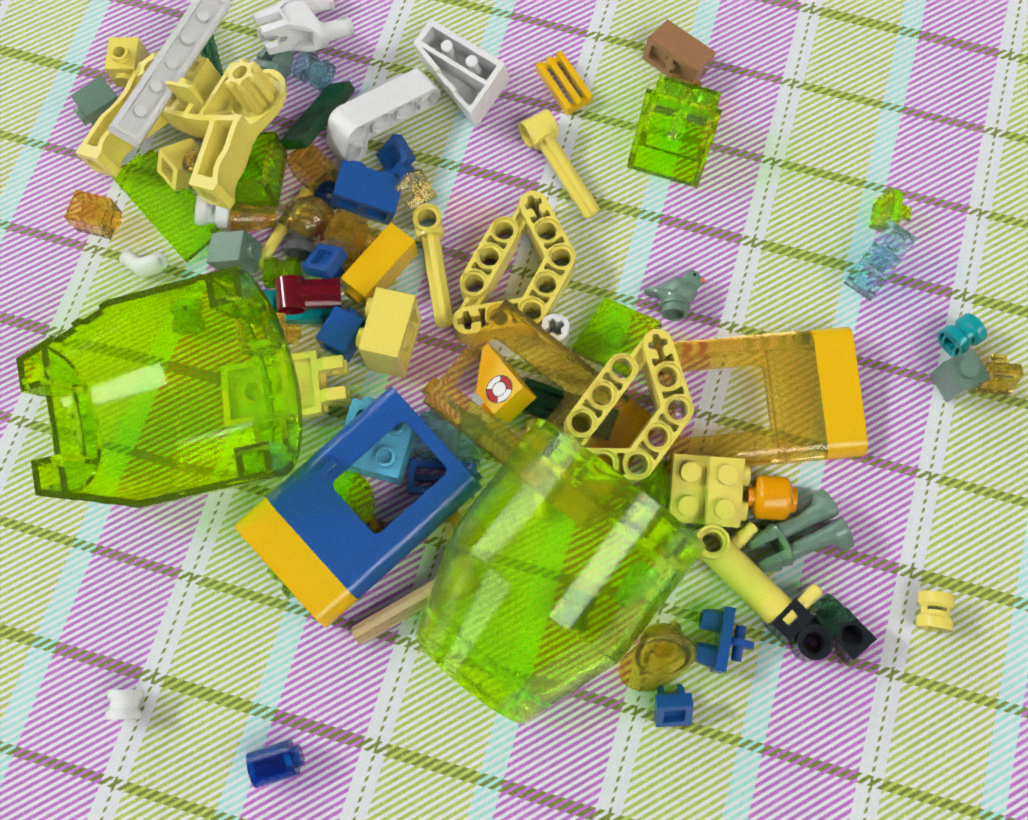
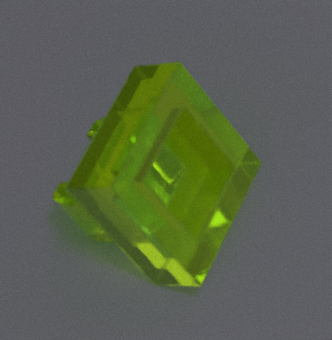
M893 188L873 200L869 228L880 232L889 226H900L901 219L910 221L912 208L902 205L903 192Z

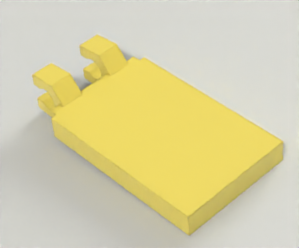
M317 350L221 365L225 428L228 430L325 416V412H330L329 406L341 407L351 405L352 402L351 392L347 390L346 386L327 387V376L334 377L349 374L348 361L344 360L343 355L325 357L324 355L320 356Z

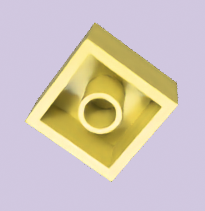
M376 287L374 297H369L365 307L367 320L365 327L358 330L356 347H358L361 358H363L368 370L405 378L422 321L416 296Z

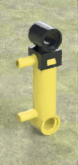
M747 522L731 539L727 531L721 526L711 524L701 528L692 539L691 544L692 553L696 559L706 563L766 622L764 626L782 644L790 642V649L796 658L801 661L811 662L822 660L829 656L833 649V639L830 632L821 625H807L814 617L808 609L823 594L821 588L816 584H811L798 599L791 600L740 550L758 532V528L752 522ZM711 536L715 538L719 545L718 551H707L702 544L703 537ZM806 634H812L818 641V649L814 653L809 652L804 646Z

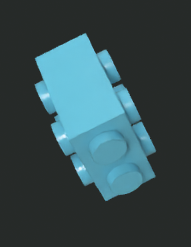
M364 397L363 400L353 398L343 428L376 399L371 397ZM404 422L399 423L346 471L402 486L417 434L408 424Z

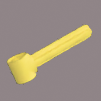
M544 110L520 122L518 128L524 143L529 148L534 147L535 150L542 151L585 219H590L598 214L600 207L556 140L559 129L552 113L549 110Z
M425 203L419 205L413 212L416 240L422 243L435 325L437 328H448L453 325V311L441 246V239L444 238L440 210L435 205ZM425 219L435 221V224L430 227L420 225Z

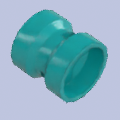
M965 313L955 321V325H947L940 330L937 337L944 351L950 356L955 357L969 351L970 345L977 346L987 338V331L979 318L973 314Z

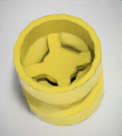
M918 591L917 602L921 606V611L916 616V628L934 632H953L954 621L950 617V612L955 607V595L939 591Z

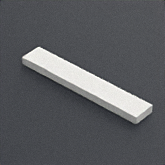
M192 1L110 124L108 132L139 149L174 95L165 82L168 80L178 82L180 78L186 77L230 9L231 1Z

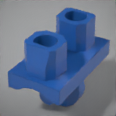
M724 606L719 610H701L699 629L716 632L714 645L697 642L693 661L710 667V672L726 673L730 647H733L731 661L735 662L742 661L743 650H754V642L745 640V626L736 625L735 635L732 637L736 608Z

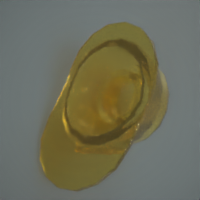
M673 621L670 624L656 623L650 625L642 632L639 643L620 662L619 674L621 681L627 687L636 691L649 692L657 690L659 685H667L695 662L697 656L696 647L689 638L685 637L677 621Z

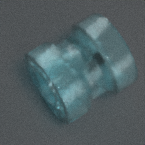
M303 51L294 64L293 75L303 82L309 81L313 88L322 92L328 84L332 83L336 68L334 64L327 60L320 61L316 54Z

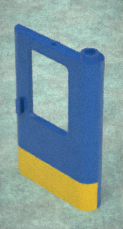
M390 386L236 522L234 526L322 626L327 628L482 488L478 481L483 477L471 463L464 467L400 394ZM404 422L410 426L445 465L446 473L383 531L374 533L337 493L333 483L396 425Z

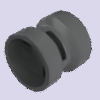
M297 218L290 220L287 229L290 237L285 243V255L295 260L306 261L315 249L316 245L314 242L319 237V234H317L312 239L310 238L317 223L307 219Z

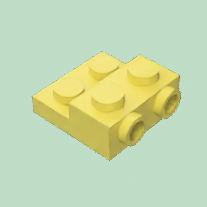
M672 453L667 521L740 528L741 521H746L748 516L747 500H742L743 486L748 487L751 479L750 466H745V459Z

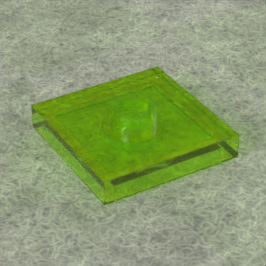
M604 297L573 345L572 350L574 354L605 367L615 354L628 353L631 355L649 331L661 329L662 325L657 319ZM617 363L613 365L612 370L614 373L625 378L628 377V370L623 364Z

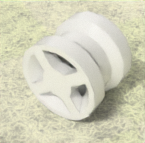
M107 690L110 708L105 712V720L142 719L143 712L139 709L140 700L144 698V690Z

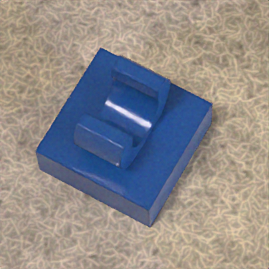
M318 243L302 264V268L310 276L322 279H332L333 277L340 278L341 280L342 275L345 273L341 265L348 256L342 247Z
M677 684L676 694L669 695L664 693L663 685L658 686L654 704L656 727L691 725L694 707L691 693H685L682 684Z

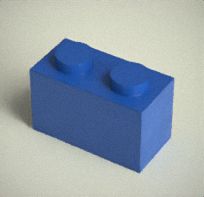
M343 159L329 206L388 225L395 215L404 180L397 178L391 172H379L367 168L365 164L359 161Z

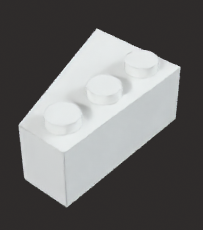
M430 18L413 42L422 63L471 124L477 128L510 81L506 64Z

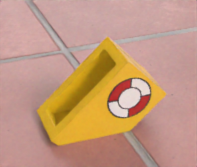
M488 343L482 347L476 393L484 401L480 406L493 420L498 417L509 424L537 397L502 354Z

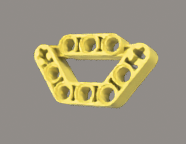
M533 190L526 192L520 198L519 205L512 217H498L491 223L461 275L460 289L463 303L454 313L452 320L456 339L460 343L474 345L540 333L542 320L547 315L553 313L573 277L576 260L575 250L547 198L541 192ZM526 232L541 261L522 298L486 303L518 249L522 236ZM502 233L512 235L508 239H500L498 237ZM548 233L553 235L554 237L552 239L546 240L541 238L540 236L542 234ZM486 259H495L497 261L496 264L490 266L483 264V261ZM563 259L569 264L557 266L554 264V261ZM476 284L483 287L478 292L467 290L469 286ZM548 285L553 287L554 290L550 293H543L539 288ZM528 312H536L540 317L535 320H528L524 315ZM496 317H504L508 320L503 325L492 323V320ZM485 319L486 327L482 328L481 320ZM471 323V329H465L464 324Z
M653 329L644 336L631 355L628 353L615 354L586 390L564 421V431L569 438L551 461V473L557 480L562 482H638L652 473L694 413L693 402L676 348L668 332L662 329ZM652 341L655 346H661L662 349L658 353L656 349L648 347ZM659 360L660 364L654 366L655 362ZM617 363L623 364L628 370V377H617L613 373V365ZM642 369L655 412L628 448H583ZM659 372H666L671 376V387H665L658 381ZM595 390L604 391L609 398L608 404H596L592 398V392ZM669 404H676L681 408L682 418L680 420L673 419L669 415ZM577 416L585 418L589 424L588 431L584 433L577 432L572 426V419ZM650 430H656L662 435L663 443L661 447H655L649 442L648 433ZM583 456H586L584 467H575L570 470L569 474L565 473V468L559 467L558 463H561L565 457H569V463L580 464L584 460ZM595 457H603L609 462L610 468L607 474L603 475L595 471L593 467ZM630 457H637L642 461L643 471L641 474H633L628 469L627 464Z

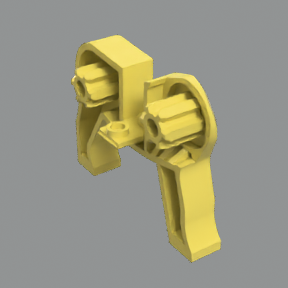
M159 51L151 53L150 56L139 62L122 94L100 115L76 151V154L93 171L116 178L121 171L124 157L135 148L108 132L110 124ZM199 56L185 78H180L178 82L169 80L165 82L174 95L145 140L168 123L184 133L204 138L189 185L206 203L231 210L235 203L236 186L245 171L252 146L258 135L281 111L286 100L287 84L281 73L273 69L262 70L256 61L249 63L246 59H239V62L230 63L223 76H221L208 58Z

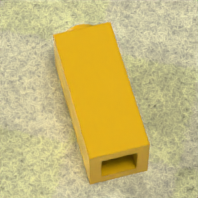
M390 222L342 275L341 281L345 288L344 294L353 303L358 305L362 302L366 306L368 298L374 297L376 287L387 289L417 256L418 250L415 240Z

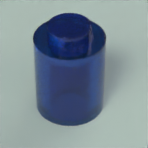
M288 739L248 752L246 764L251 783L257 789L299 775L300 767L305 765V759L300 744L294 745L293 741Z

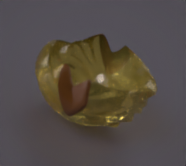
M301 196L287 204L278 221L280 224L311 239L319 234L320 241L335 233L338 225L333 209L325 201L315 196Z

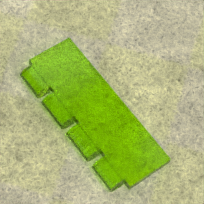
M150 150L143 156L138 154L121 169L116 178H112L188 263L210 244L211 233H217L220 228H217L215 224L209 223L205 226L195 225L194 217L197 198L189 189L184 188L175 192L157 172L158 155L155 151Z

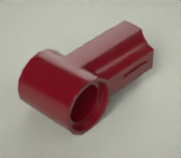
M283 275L275 279L276 307L279 314L297 315L306 312L307 309L334 308L335 305L341 307L340 278L304 279V277L299 275Z

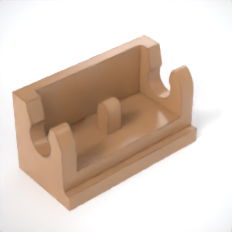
M667 19L648 37L642 59L690 91L708 71L706 66L712 61L716 52Z

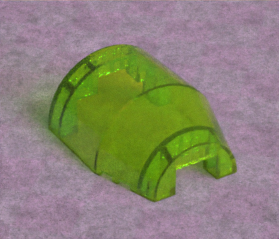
M238 265L105 300L98 305L99 310L85 319L78 318L71 322L73 327L57 337H48L16 358L21 392L46 397L54 455L31 461L35 496L149 508L288 475L297 463L302 444L303 420L300 390L293 358L280 321L269 299L255 279Z
M538 418L453 527L415 637L427 655L466 691L502 716L516 723L525 724L619 663L697 562L707 546L682 522L618 471L549 422Z

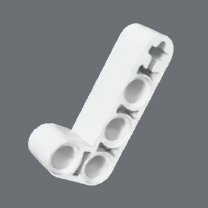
M413 69L338 106L328 119L326 145L341 161L344 159L360 162L366 155L369 139L429 109L437 102L441 91L420 69Z

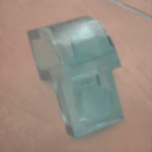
M889 220L846 278L844 284L871 301L918 238Z

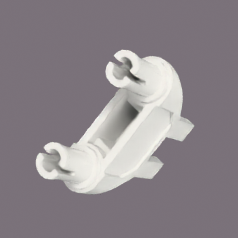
M281 0L274 7L252 14L256 25L266 22L270 23L256 30L261 42L276 39L275 41L264 43L269 55L291 50L313 52L327 48L330 41L354 35L353 25L348 16L323 23L322 20L319 21L314 15L335 9L334 0Z

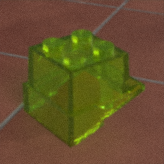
M660 75L654 90L648 88L646 90L627 168L698 188L721 117L722 109H718V104L722 92Z

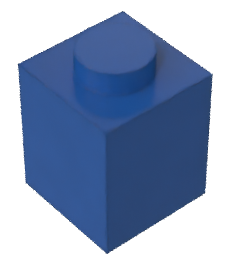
M335 305L315 337L320 347L333 355H343L344 360H347L349 363L358 349L356 347V336L359 328L365 327L364 316L353 308L347 307L344 310Z

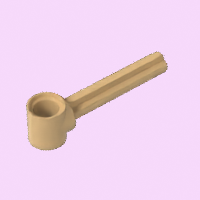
M462 553L448 559L439 566V571H437L439 577L352 626L351 632L359 645L368 642L447 595H450L452 599H459L479 588L482 583L466 554Z

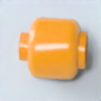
M761 475L754 479L752 486L745 488L744 500H747L748 507H750L751 513L756 519L784 521L789 517L790 513H795L798 491L786 477Z

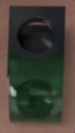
M825 593L808 609L814 616L810 620L811 624L821 625L830 632L833 639V647L838 651L837 655L846 665L855 660L877 640L847 607L845 608L829 593Z

